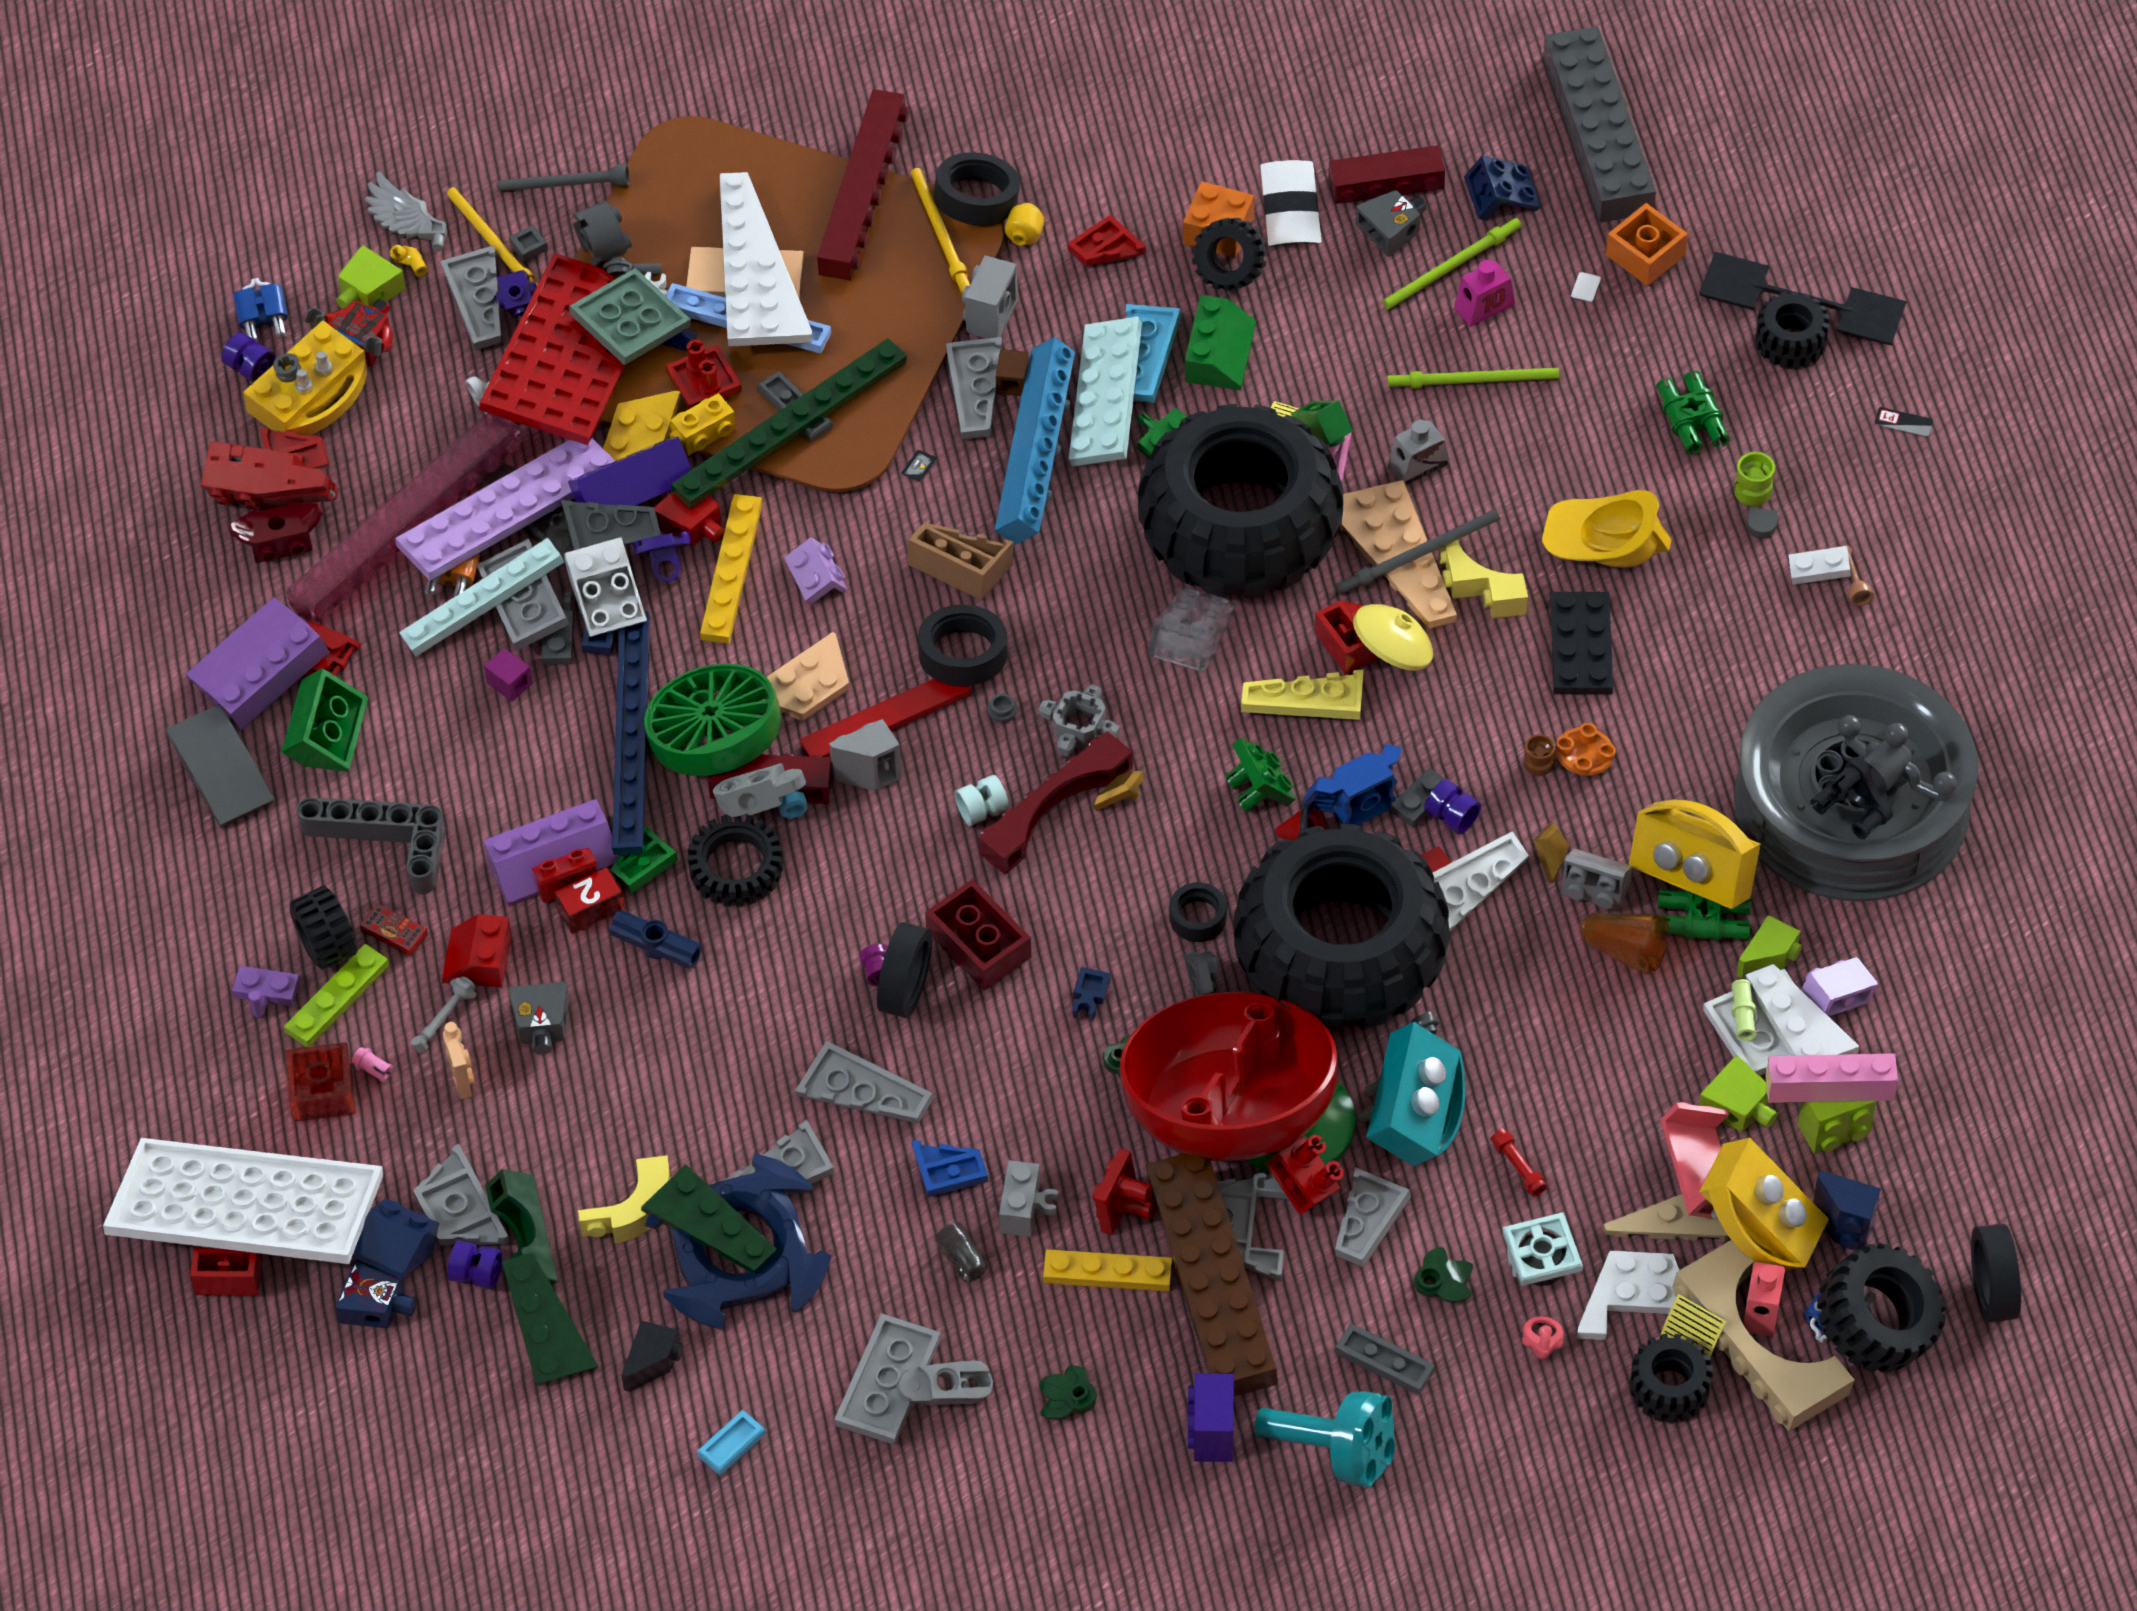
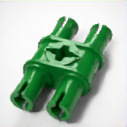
M1693 370L1695 378H1693L1691 371L1683 376V381L1689 390V394L1679 396L1673 379L1669 377L1666 378L1667 386L1664 379H1661L1656 384V389L1659 391L1664 402L1662 407L1663 413L1668 416L1673 434L1680 437L1685 452L1688 455H1693L1691 447H1693L1695 454L1703 448V444L1696 431L1707 429L1714 447H1720L1718 439H1720L1722 446H1725L1730 441V436L1722 423L1723 412L1718 409L1713 391L1706 388L1701 373L1698 370Z
M1659 889L1658 909L1685 910V913L1688 914H1685V916L1658 914L1656 934L1684 935V938H1687V940H1690V938L1714 939V942H1718L1721 938L1749 940L1750 921L1723 919V916L1720 915L1722 913L1750 915L1751 898L1730 909L1687 890L1670 891ZM1702 911L1705 912L1706 918H1703Z

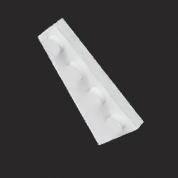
M1513 831L1433 872L1434 883L1439 882L1448 905L1449 931L1527 860L1529 855Z

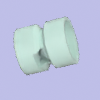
M996 775L979 780L976 787L969 784L954 792L958 809L968 826L985 821L987 814L994 817L1009 809L1006 792Z

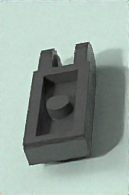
M565 592L563 596L564 613L570 624L542 638V665L572 664L574 629L572 592Z

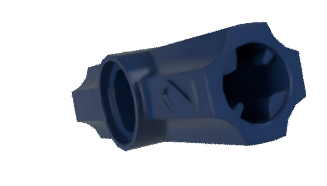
M624 910L617 911L612 918L609 934L643 949V952L649 958H664L687 969L694 968L699 960L702 945L668 930L666 924L660 920L647 921Z

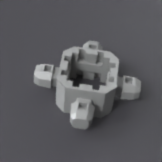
M1091 684L1086 687L1083 693L1076 690L1064 693L1059 705L1058 702L1043 700L1041 702L1039 714L1043 718L1050 721L1053 720V734L1058 741L1057 752L1059 754L1069 756L1075 748L1085 750L1091 740L1096 737L1099 738L1106 731L1115 738L1118 737L1120 726L1115 722L1106 720V707L1101 699L1102 692L1099 686ZM1078 710L1082 711V715L1091 718L1092 715L1094 716L1092 725L1089 724L1087 728L1082 726L1081 730L1077 729V725L1071 723L1064 724L1066 717L1070 716L1071 713L1077 714Z

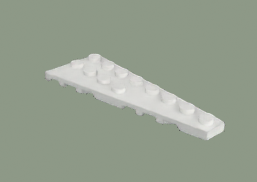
M748 172L721 173L720 192L728 346L812 342L811 327Z

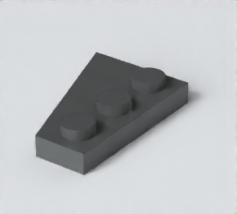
M561 500L573 550L620 537L624 546H627L635 541L642 542L641 539L661 535L654 507L619 504L606 505L594 502L580 503Z

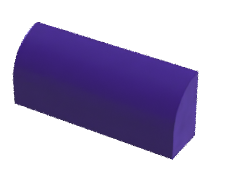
M672 437L569 480L568 484L576 502L635 506L670 491L671 484L692 469L679 437Z

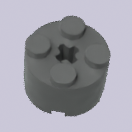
M602 201L572 214V218L578 220L573 225L583 251L590 250L593 255L589 259L592 265L597 266L609 261L613 257L627 253V249L632 247L628 234L622 232L619 225L622 217L616 206L611 207L609 203Z

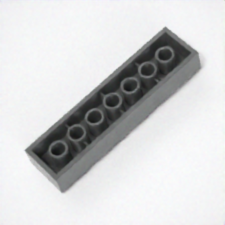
M1595 26L1545 35L1543 59L1599 222L1628 218L1645 203L1655 208L1656 190L1599 27Z

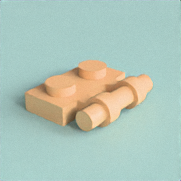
M448 1022L445 1025L443 1039L452 1076L461 1100L472 1097L470 1084L475 1083V1079L471 1069L472 1064L468 1050L464 1049V1045L461 1043V1030L457 1027L456 1023Z

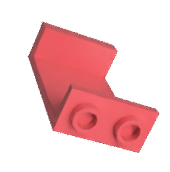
M1681 1102L1673 1105L1660 1121L1688 1215L1712 1218L1713 1205L1699 1191L1721 1149L1715 1128L1729 1116V1112L1726 1109L1713 1108L1712 1106H1698Z

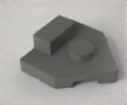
M1196 951L1185 953L1184 959L1189 982L1196 997L1216 993L1213 977L1210 976V973L1219 971L1216 956L1211 951L1199 954Z

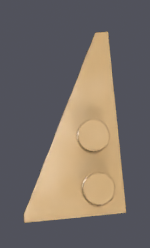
M1682 1194L1603 1224L1604 1234L1615 1237H1628V1234L1649 1235V1239L1675 1240L1676 1238H1683L1685 1240L1697 1241L1698 1237L1719 1238V1242L1729 1241V1236L1719 1220L1688 1215Z

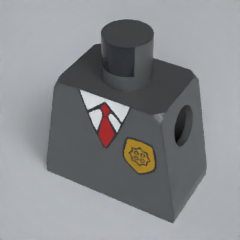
M1392 191L1357 205L1356 225L1387 257H1390L1420 231V213L1426 210V204L1420 196L1407 201L1398 191Z
M567 982L508 987L511 1007L521 1043H533V1051L536 1054L543 1055L551 1052V1041H560L565 1038L570 1003Z

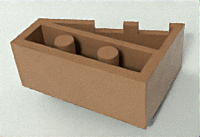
M923 523L908 539L907 565L982 600L1012 566L1014 541L1005 539L1004 543L987 540V535L978 534L976 538L962 535L958 529Z

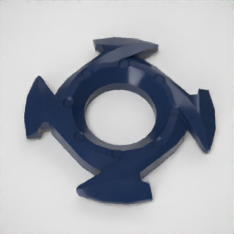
M754 1153L752 1159V1166L756 1169L755 1173L709 1185L734 1210L754 1214L761 1218L770 1228L774 1247L777 1249L776 1254L755 1274L750 1272L733 1274L719 1269L709 1260L703 1245L692 1240L693 1237L670 1227L680 1271L689 1287L666 1289L663 1291L664 1298L683 1315L699 1324L720 1330L723 1329L725 1315L721 1312V1308L726 1309L771 1298L783 1292V1288L789 1284L791 1289V1310L798 1312L815 1295L825 1279L832 1255L821 1250L815 1255L807 1253L796 1210L789 1197L785 1194L812 1192V1184L790 1166L777 1159ZM648 1215L645 1227L658 1229L662 1224H666L654 1215Z

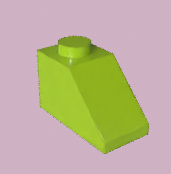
M1768 915L1739 958L1737 976L1746 978V974L1772 964L1779 970H1783L1790 960L1795 961L1801 951L1802 945L1799 944L1801 931Z

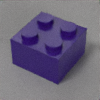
M1195 1373V1386H1188V1449H1194V1461L1233 1462L1234 1374Z

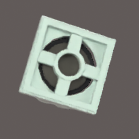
M1563 1212L1503 1227L1502 1233L1508 1247L1509 1266H1512L1513 1277L1519 1278L1521 1286L1528 1284L1547 1286L1557 1282L1561 1276L1582 1271L1583 1264ZM1542 1230L1554 1232V1233L1557 1234L1560 1238H1558V1237L1555 1236L1554 1234H1551V1233H1548V1232H1542ZM1532 1232V1234L1526 1236V1237L1521 1241V1239H1522L1526 1234Z

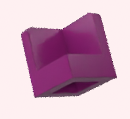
M502 649L484 665L487 684L511 702L533 684L530 666L507 649Z

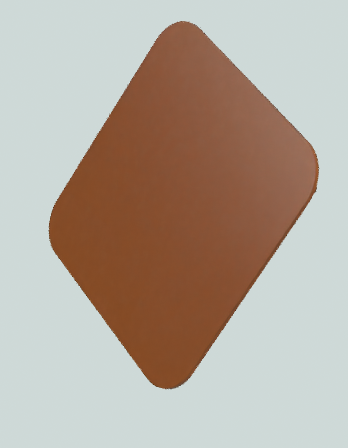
M700 116L678 117L662 122L652 128L640 140L627 163L630 172V185L617 187L615 184L606 200L611 207L616 206L622 217L619 225L622 232L628 234L632 243V247L627 249V253L618 257L625 258L631 264L660 263L661 273L651 274V281L657 282L661 279V275L665 274L667 286L664 290H667V292L672 283L686 287L691 247L723 248L720 174L748 172L779 250L804 251L799 300L807 320L831 326V335L821 354L787 344L728 346L727 328L691 319L690 327L626 365L599 423L611 426L619 403L677 391L666 372V365L687 357V344L691 340H700L705 349L718 344L742 385V392L724 399L734 411L736 430L732 431L728 436L721 437L710 443L703 450L696 451V453L712 457L778 412L757 392V385L780 371L805 394L889 338L907 355V362L826 416L833 422L831 430L813 442H809L800 434L750 468L751 470L813 489L832 493L860 489L880 478L891 465L947 356L946 343L954 342L964 323L963 312L965 303L962 302L961 291L957 282L952 280L949 273L950 265L913 178L889 171L887 185H882L881 204L880 206H875L874 209L876 212L873 228L869 227L867 231L869 233L866 249H861L862 260L860 269L854 271L852 280L818 275L817 256L849 159ZM926 182L934 199L935 184ZM960 192L966 196L977 198L975 196ZM937 206L958 258L967 269V279L971 285L973 270L976 265L980 266L984 256L998 257L1003 244L1001 222L990 225L963 223L947 216ZM580 246L573 259L591 264L589 259L593 255L590 250L584 252ZM606 262L599 264L596 267L604 270V264ZM682 398L676 415L688 410Z

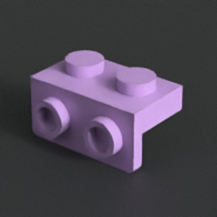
M812 537L784 557L805 601L811 605L833 588L842 593L847 590L843 582L845 575L832 560V557H834L833 551L826 543L823 542L821 544Z

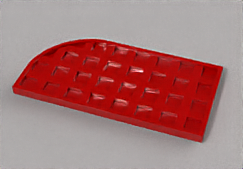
M553 253L480 401L479 410L589 445L626 365L622 364L569 314L570 305L616 278L594 265Z

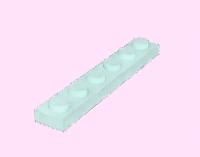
M546 538L399 633L412 653L417 657L564 563V560L551 541Z

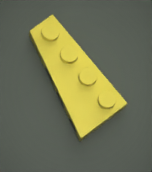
M1364 669L1353 670V675L1340 676L1339 672L1327 673L1326 678L1310 679L1309 675L1299 676L1291 682H1284L1282 679L1243 683L1241 712L1360 720Z

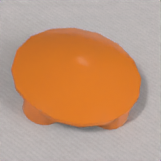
M1584 723L1580 727L1566 731L1557 739L1555 746L1556 757L1561 765L1570 772L1581 776H1594L1603 773L1611 766L1616 753V749L1610 739L1598 731L1597 727L1591 723Z

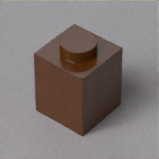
M1000 349L995 376L996 394L1022 396L1029 362V352Z

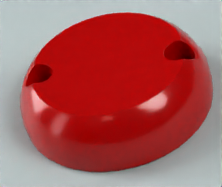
M1220 992L1188 998L1156 1012L1140 1024L1128 1038L1120 1059V1080L1125 1102L1131 1114L1147 1133L1164 1146L1178 1153L1221 1162L1263 1157L1295 1143L1308 1133L1325 1113L1337 1086L1338 1058L1334 1039L1322 1021L1311 1012L1299 1008V1005L1280 999V1002L1290 1007V1009L1285 1008L1270 995L1250 992Z

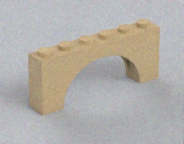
M1730 1240L1676 1273L1672 1286L1673 1292L1676 1297L1680 1294L1727 1321L1715 1346L1718 1350L1724 1351L1730 1358L1734 1370L1747 1379L1755 1396L1764 1400L1770 1408L1773 1418L1779 1424H1783L1788 1431H1791L1849 1396L1855 1379L1836 1356L1815 1363L1794 1362L1774 1355L1753 1339L1744 1327L1738 1314L1736 1291L1752 1275L1753 1263L1755 1261L1746 1256Z

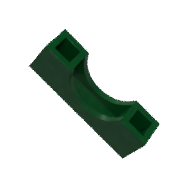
M502 1169L485 1185L490 1210L502 1218L515 1234L518 1251L511 1258L533 1252L553 1286L558 1280L534 1177L532 1174Z

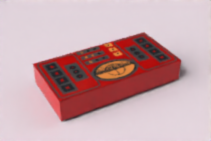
M376 903L360 923L361 931L409 956L415 952L428 935L427 928L379 903Z

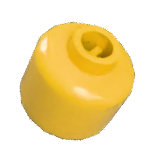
M1023 203L1016 205L1008 215L1005 233L1016 245L1034 244L1042 232L1044 216L1039 208L1033 204Z

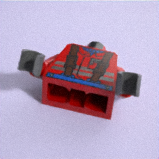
M377 299L371 307L359 301H354L348 307L332 313H324L317 308H310L305 319L306 323H313V328H315L322 320L364 350L366 364L372 367L381 353L389 352L392 349L393 331L390 328L389 318L386 315L390 311V307L381 299Z

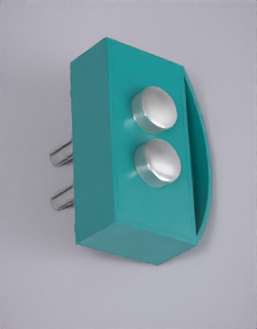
M1415 1022L1391 1032L1380 1079L1365 1086L1364 1089L1365 1094L1368 1096L1376 1093L1374 1106L1359 1112L1358 1115L1359 1120L1362 1122L1370 1120L1366 1138L1412 1166L1436 1157L1446 1150L1460 1127L1465 1104V1075L1461 1051Z

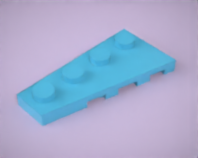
M1126 304L1127 318L1138 316L1142 322L1133 401L1155 403L1181 321L1180 308Z

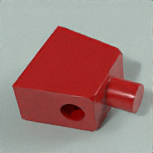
M672 492L654 507L659 529L667 534L673 533V537L680 536V538L681 532H689L691 538L690 546L696 545L704 537L716 543L724 535L725 529L719 525L721 522L720 507L711 496L689 508Z

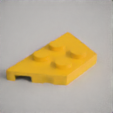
M671 391L619 403L603 449L616 461L668 439L671 431L670 420L676 416L682 397L680 391Z

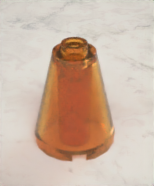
M1591 913L1588 918L1583 919L1580 926V934L1583 935L1585 943L1648 976L1651 975L1650 970L1656 971L1659 968L1667 949L1668 941L1663 940L1664 931L1669 932L1668 919L1662 915Z

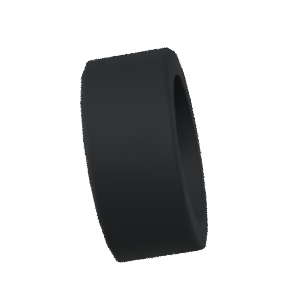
M1194 882L1182 886L1171 897L1169 921L1172 930L1179 937L1189 942L1201 943L1218 936L1226 926L1227 903L1224 895L1216 887L1207 883ZM1191 902H1206L1215 908L1216 916L1208 922L1200 924L1191 923L1182 918L1180 909Z

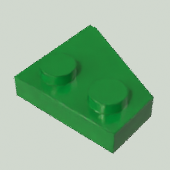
M645 826L644 854L622 855L616 860L611 869L612 876L626 890L633 893L677 862L678 856L676 851Z

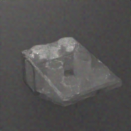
M1181 588L1153 624L1148 655L1204 672L1217 651L1233 616L1236 604L1227 602L1222 597H1210L1200 594L1195 589Z

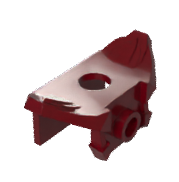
M287 501L288 505L259 512H257V509H254L228 526L231 536L240 542L252 546L255 563L271 562L286 556L301 555L305 552L313 551L309 532L316 527L323 515L322 506L318 503Z

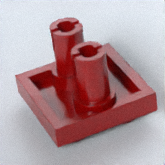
M691 340L687 344L688 356L666 365V372L677 391H680L681 398L688 410L698 405L702 400L718 393L725 399L742 392V385L718 344L705 349L700 340Z
M1119 1148L1115 1157L1109 1159L1105 1169V1177L1102 1183H1098L1095 1186L1092 1200L1095 1201L1096 1217L1099 1219L1101 1232L1110 1235L1114 1234L1125 1213L1151 1220L1156 1210L1155 1201L1150 1200L1153 1191L1152 1184L1136 1179L1131 1151Z

